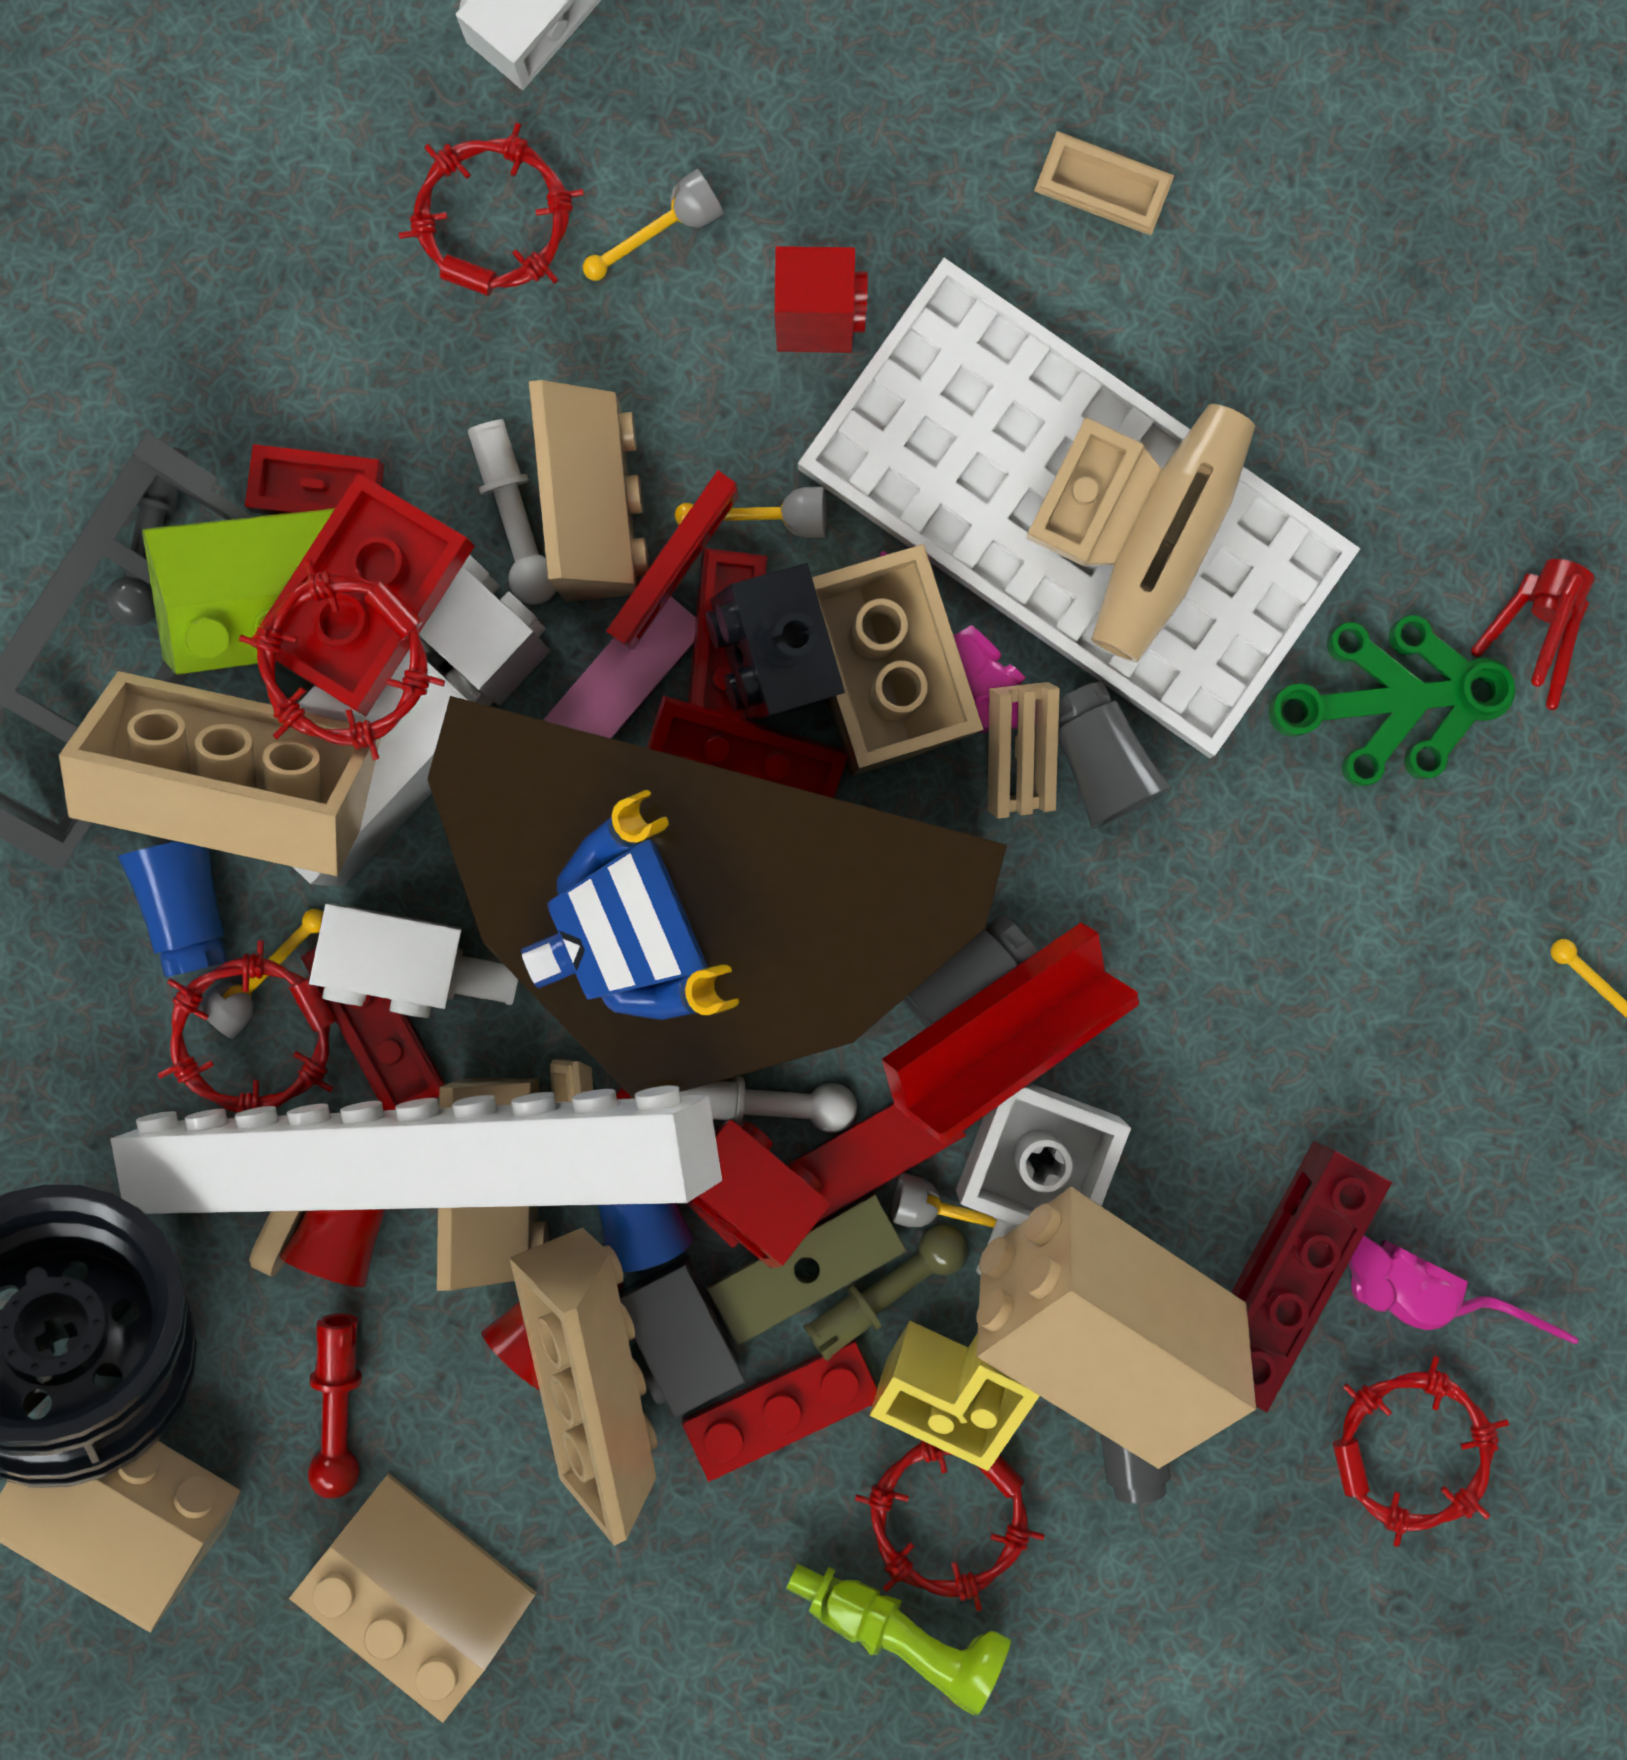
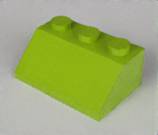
M334 509L142 529L162 658L176 675L258 664L257 649L250 644L240 642L239 637L240 635L253 637L257 627L260 626Z

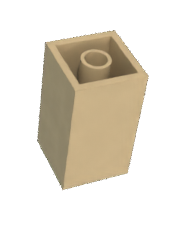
M1069 1187L1048 1204L1039 1205L1033 1210L1028 1219L1004 1237L992 1240L982 1252L979 1262L981 1277L979 1308L976 1316L978 1323L976 1357L1154 1467L1160 1469L1256 1410L1246 1302L1073 1187Z

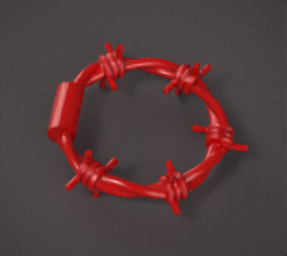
M515 123L512 134L507 139L472 140L459 143L452 148L449 144H445L443 150H439L438 154L429 144H426L424 148L434 159V163L429 169L425 182L416 197L414 215L410 217L412 230L398 233L400 239L418 238L424 251L440 268V279L488 297L496 287H516L526 284L531 280L538 282L545 274L554 284L559 281L549 269V265L554 259L558 245L567 229L569 213L573 210L571 198L584 196L583 189L565 190L556 173L546 165L536 151L528 146V141L517 137L522 126L519 123ZM486 151L503 154L505 160L513 162L514 164L510 175L516 177L520 164L523 162L539 170L549 191L546 196L549 207L535 209L536 216L553 215L552 234L548 244L539 253L532 252L531 256H527L526 259L517 249L514 250L512 254L522 266L497 277L495 271L447 254L444 258L434 238V235L437 233L434 221L448 219L447 212L430 213L434 185L443 176L450 177L452 172L455 173L457 171V168L468 179L471 174L461 162Z
M306 560L308 581L300 584L290 592L282 604L267 618L264 625L257 627L256 631L258 633L255 634V639L244 635L239 637L240 642L257 647L258 667L266 685L270 703L273 706V717L283 724L272 736L278 740L289 728H293L300 733L317 737L333 744L354 746L357 750L369 746L373 761L380 758L376 747V740L389 733L402 717L409 713L417 704L421 695L427 694L429 683L444 687L445 680L427 675L428 663L426 652L419 638L418 631L423 621L384 580L375 585L348 576L331 575L328 571L315 574L312 560ZM362 592L366 595L364 600L403 640L408 638L410 641L409 669L404 671L403 682L390 678L386 682V685L397 687L404 691L396 709L377 721L371 723L369 720H364L363 722L359 721L356 723L353 711L349 709L345 710L349 728H321L304 715L305 709L300 708V704L295 703L306 690L300 687L288 699L276 683L275 655L276 652L281 650L279 645L283 643L282 640L296 644L298 642V637L281 632V628L289 611L313 598L316 601L329 598L332 612H338L339 607L336 593Z
M257 940V955L255 953L251 955L245 953L242 958L223 963L213 971L194 979L187 986H183L171 978L168 980L167 984L179 990L176 993V997L172 999L175 1004L172 1012V1035L170 1041L173 1065L157 1073V1075L162 1079L174 1072L178 1083H184L197 1095L236 1113L266 1106L278 1108L290 1099L306 1092L313 1085H318L331 1092L333 1087L322 1081V1079L328 1073L326 1064L329 1056L330 1025L336 1021V1018L325 999H322L323 995L318 986L309 984L310 976L304 978L274 961L265 959L263 956L264 940ZM242 975L243 992H249V977L261 979L263 975L285 979L291 985L288 987L312 1031L317 1032L319 1038L311 1058L297 1051L292 1055L304 1064L301 1066L302 1069L298 1070L299 1077L286 1091L259 1097L260 1080H253V1093H240L239 1096L224 1095L215 1091L200 1075L201 1072L213 1067L214 1063L210 1060L198 1067L194 1056H189L182 1032L190 1013L205 1021L209 1017L208 1014L197 1009V1007L203 1001L202 994L217 979Z
M1433 1356L1430 1369L1426 1372L1406 1373L1369 1387L1362 1385V1389L1357 1390V1393L1348 1383L1343 1386L1354 1402L1347 1411L1342 1438L1334 1441L1332 1445L1344 1494L1348 1497H1355L1360 1501L1371 1515L1384 1523L1386 1530L1396 1532L1393 1546L1396 1547L1400 1546L1402 1535L1406 1531L1427 1530L1463 1516L1472 1518L1476 1510L1485 1519L1490 1517V1514L1479 1504V1501L1488 1486L1490 1465L1494 1451L1499 1449L1496 1445L1499 1442L1496 1429L1509 1426V1422L1507 1419L1493 1423L1489 1422L1484 1412L1460 1386L1449 1379L1447 1373L1436 1371L1440 1359L1437 1356ZM1396 1388L1423 1389L1425 1394L1435 1396L1432 1409L1436 1411L1439 1409L1442 1397L1448 1396L1462 1404L1471 1418L1473 1425L1470 1427L1473 1441L1461 1443L1460 1447L1462 1450L1479 1447L1480 1465L1466 1489L1461 1487L1459 1492H1455L1454 1495L1445 1486L1440 1489L1451 1501V1504L1438 1514H1411L1408 1509L1398 1506L1401 1493L1394 1491L1391 1505L1388 1507L1374 1501L1367 1495L1370 1492L1359 1443L1353 1436L1365 1415H1372L1373 1410H1377L1378 1407L1387 1416L1392 1414V1411L1383 1403L1382 1398Z
M920 1440L921 1443L911 1448L901 1460L888 1468L878 1484L871 1487L870 1498L856 1494L854 1499L871 1506L873 1529L877 1537L881 1557L886 1564L884 1570L892 1578L883 1586V1589L888 1592L897 1582L902 1581L938 1596L959 1597L961 1601H965L966 1598L971 1600L973 1596L976 1611H981L982 1605L978 1592L986 1588L997 1576L1012 1566L1021 1554V1551L1028 1548L1029 1537L1043 1541L1045 1534L1028 1529L1027 1512L1021 1492V1487L1025 1480L999 1455L988 1471L976 1466L1006 1498L1011 1497L1013 1500L1012 1523L1007 1525L1005 1536L994 1533L990 1535L991 1540L1005 1543V1547L991 1569L974 1575L971 1571L968 1574L963 1573L960 1575L958 1563L952 1562L955 1580H929L913 1569V1563L906 1557L915 1547L914 1544L910 1542L902 1551L897 1552L886 1536L887 1511L892 1509L893 1498L908 1502L909 1498L908 1495L894 1492V1487L908 1466L922 1460L930 1463L931 1459L934 1462L938 1459L941 1473L948 1472L944 1455H952Z

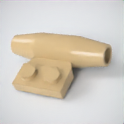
M1209 404L1161 469L1146 450L1144 444L1085 417L1027 534V539L1082 566L1114 565L1091 638L1094 644L1118 657L1138 662L1183 601L1232 504L1255 430V424L1249 418L1226 406Z

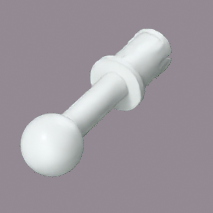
M503 419L471 427L468 429V434L484 483L483 486L479 487L481 495L494 493L515 560L509 572L510 589L524 603L531 605L545 603L554 596L556 589L548 580L546 557L539 555L518 488L519 485L529 481L528 475L520 473Z
M735 1076L732 1082L717 1081L680 1092V1096L709 1095L713 1119H732L738 1125L741 1124L743 1115L810 1119L812 1124L823 1132L838 1133L847 1129L853 1123L857 1114L855 1096L847 1087L839 1083L822 1084L811 1094L745 1089L743 1076Z

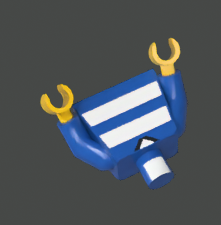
M644 790L620 800L613 808L612 817L584 838L557 877L558 896L550 900L547 906L558 933L521 949L524 963L533 983L540 989L576 974L587 1000L601 997L604 1004L614 1013L657 1020L694 1013L712 1015L738 1006V998L724 1001L717 996L714 989L715 979L719 975L732 972L731 967L728 965H718L708 968L656 843L648 839L637 844L664 831L669 825L667 817L660 818L650 824H647L642 819L639 807L643 799L652 795L649 790Z

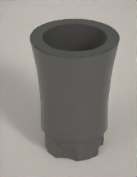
M1102 681L1089 683L1059 699L1058 743L1067 758L1082 795L1091 829L1103 826L1127 815L1172 790L1171 785L1151 761L1134 734L1118 702H1111L1109 693Z
M1000 915L904 998L903 1002L922 1025L927 1028L1030 958L1038 950L1014 922L1008 917Z

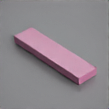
M670 597L635 649L631 648L629 650L615 639H612L543 721L612 739L691 648L694 642L696 617L673 597Z

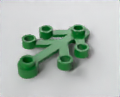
M1409 615L1393 624L1389 631V642L1392 648L1399 654L1414 655V653H1417L1448 680L1424 683L1370 641L1369 634L1363 626L1358 623L1347 622L1330 632L1327 638L1329 654L1339 662H1354L1385 688L1320 695L1312 686L1293 684L1278 691L1273 696L1268 707V716L1272 726L1279 733L1289 737H1298L1315 730L1321 721L1389 714L1364 747L1351 751L1343 760L1342 773L1344 778L1354 786L1363 787L1372 785L1381 779L1385 771V762L1427 709L1451 707L1429 740L1413 744L1404 756L1405 768L1411 776L1421 780L1439 776L1445 770L1449 753L1475 721L1485 722L1496 719L1506 713L1511 707L1516 689L1513 676L1507 667L1490 658L1467 661L1432 633V628L1426 619L1418 615ZM1404 625H1413L1418 629L1420 640L1417 646H1409L1402 640L1401 630ZM1342 632H1350L1357 638L1358 647L1354 653H1346L1340 648L1338 639ZM1476 679L1483 680L1489 686L1490 694L1485 702L1478 701L1472 694L1471 687ZM1287 701H1296L1301 705L1303 717L1299 723H1291L1284 717L1283 707ZM1422 748L1430 750L1435 757V765L1429 772L1422 770L1416 761L1417 754ZM1360 755L1369 758L1373 764V772L1367 779L1359 777L1354 771V762Z

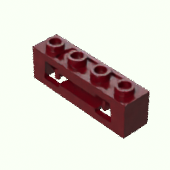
M1315 1141L1311 1144L1231 1291L1232 1294L1246 1302L1256 1407L1266 1413L1269 1411L1392 1184V1181L1338 1151ZM1310 1181H1312V1184L1308 1189L1304 1199H1302V1196L1306 1188L1308 1187ZM1296 1205H1297L1298 1210L1296 1211L1295 1215L1293 1216V1215H1292V1212L1294 1211V1209H1295V1207H1296Z

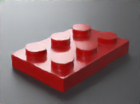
M358 473L260 626L264 625L267 618L282 604L290 592L300 584L308 581L305 561L312 560L315 574L328 571L331 575L348 576L375 585L384 580L421 618L423 623L418 628L420 633L475 545L464 535ZM362 592L336 593L339 607L338 612H332L329 598L326 600L322 599L321 601H316L313 598L289 611L281 632L298 637V642L296 644L282 640L283 643L279 645L281 650L276 652L275 661L366 717L386 687L387 679H391L409 651V639L403 640L364 600L366 595Z

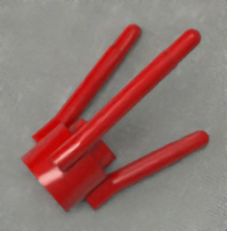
M1564 559L1547 560L1540 576L1529 573L1525 574L1517 593L1472 647V655L1475 657L1483 655L1528 601H1532V614L1540 620L1550 623L1537 658L1531 683L1535 687H1540L1544 684L1559 646L1546 700L1547 709L1551 711L1556 710L1565 686L1580 623L1589 606V602L1586 599L1595 581L1594 574L1582 565Z

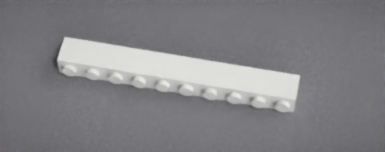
M659 1086L635 1093L634 1099H617L614 1089H599L577 1094L572 1097V1102H555L553 1092H539L514 1098L511 1100L510 1105H496L494 1095H481L458 1100L452 1103L453 1107L439 1108L437 1098H423L401 1103L395 1107L396 1110L383 1111L381 1101L352 1104L341 1108V1113H329L328 1104H312L289 1110L287 1115L277 1116L275 1106L245 1110L235 1114V1118H227L225 1109H212L190 1114L185 1117V1120L178 1121L175 1111H168L136 1119V1130L111 1138L121 1199L141 1209L145 1214L688 1203L720 1183L722 1175L709 1095L680 1096L678 1086Z

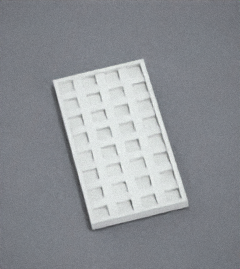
M943 258L800 459L798 470L822 487L824 486L825 489L909 548L924 544L929 561L1091 676L1102 681L1104 685L1208 758L1214 757L1361 548L1243 467L1232 504L1185 598L1138 662L1128 661L1094 644L1091 638L1114 565L1082 566L1028 540L1027 534L1085 417L1144 444L1146 450L1161 469L1190 429L952 262Z

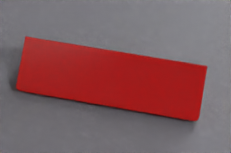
M1081 922L882 1058L894 1105L939 1142L947 1143L1139 1005L1138 992L1105 971L1099 933Z

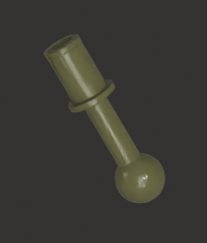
M939 1224L929 1228L919 1241L918 1253L861 1294L853 1285H850L847 1288L848 1296L812 1322L806 1323L803 1328L807 1335L812 1338L811 1341L822 1357L828 1361L832 1358V1355L871 1326L875 1331L880 1329L882 1326L876 1315L931 1274L946 1276L959 1271L966 1263L969 1254L968 1242L964 1234L956 1227L947 1224Z

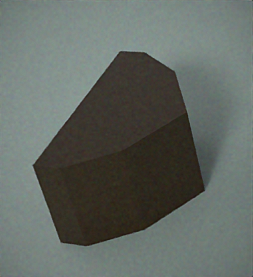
M450 696L427 778L484 945L633 1099L635 1098V1093L659 1086H678L679 1091L682 1092L854 1043L985 929L1007 845L454 696ZM644 790H649L652 795L643 799L639 807L642 819L647 824H650L660 818L667 817L669 825L664 831L637 844L648 839L656 843L708 968L718 965H728L731 967L732 972L719 975L715 979L714 989L717 996L724 1001L738 998V1006L712 1015L694 1013L657 1020L614 1013L604 1004L601 997L587 1000L576 974L540 989L533 983L524 963L521 949L558 933L547 906L550 900L558 896L557 877L584 838L612 817L613 808L620 800Z

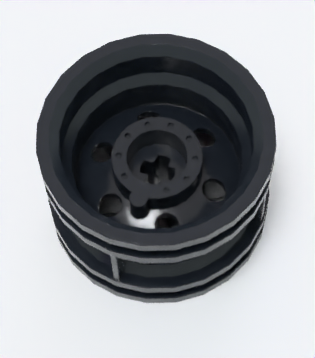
M40 1185L1 1195L0 1293L7 1289H16L18 1291L12 1295L3 1309H0V1480L32 1488L71 1487L104 1478L137 1460L163 1437L182 1410L194 1380L198 1344L189 1301L185 1295L178 1260L161 1229L141 1209L113 1193L82 1185ZM75 1265L85 1266L89 1269L86 1279L82 1282L77 1279L62 1277V1274L66 1269ZM132 1304L138 1307L140 1314L135 1321L129 1324L117 1323ZM68 1338V1352L63 1355L54 1356V1343L60 1339ZM98 1374V1376L122 1377V1382L113 1390L107 1392L98 1389L94 1379L95 1375ZM49 1395L52 1399L49 1412L40 1419L29 1418L27 1415Z

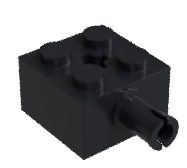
M808 563L730 584L710 599L713 610L707 611L705 614L708 632L716 649L724 648L732 671L731 673L724 674L727 696L735 712L739 710L744 711L746 720H755L845 693Z

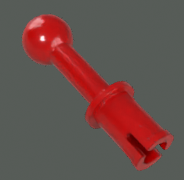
M344 1313L329 1314L322 1317V1320L319 1319L317 1321V1361L315 1371L310 1374L309 1378L310 1386L322 1392L321 1451L312 1458L307 1476L312 1490L326 1499H337L348 1494L355 1487L360 1473L356 1457L347 1449L349 1391L359 1387L362 1383V1373L356 1369L358 1318Z

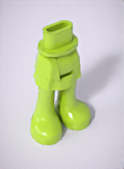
M799 1563L797 1564L786 1589L810 1601L812 1604L808 1612L818 1621L850 1642H860L870 1655H878L882 1649L898 1655L928 1682L944 1693L954 1704L972 1715H979L1004 1665L1011 1644L1010 1638L996 1631H988L974 1638L966 1649L959 1650L928 1635L900 1612L902 1600L892 1596L880 1595V1590L867 1586L858 1580L837 1579L833 1577L836 1569L830 1566L825 1575L822 1576Z

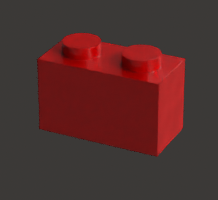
M776 246L774 313L777 352L852 353L853 333H865L868 299V271H855V247Z
M729 1119L715 1131L722 1181L690 1202L770 1269L781 1267L831 1203L819 1193L823 1185L810 1171L795 1162H792L788 1167L769 1151L773 1143L760 1129L745 1120L738 1125L732 1119Z

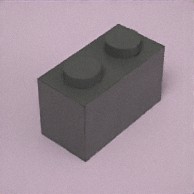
M690 1255L621 1290L619 1294L620 1302L627 1309L635 1330V1338L629 1341V1346L632 1347L636 1344L639 1346L649 1366L642 1370L648 1390L658 1405L667 1401L675 1418L745 1382L747 1367Z

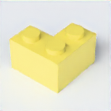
M909 1321L886 1359L869 1416L988 1471L1040 1396L976 1357L978 1333L970 1346L966 1347Z

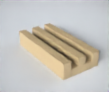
M1050 682L989 689L987 811L997 819L1009 817L1010 812L1029 815L1033 814V809H1040L1043 812L1056 811L1060 688ZM1012 702H1018V735L1015 736V758L1017 759L1016 795L1010 796ZM1035 708H1036V730H1035ZM1034 746H1035V768H1034Z

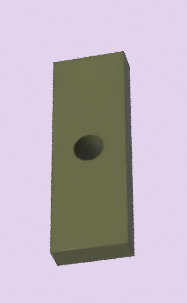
M874 1192L815 1225L783 1266L770 1269L760 1259L756 1258L708 1285L707 1290L739 1346L907 1252ZM802 1258H812L818 1263L819 1269L813 1276L804 1277L796 1271L795 1265Z

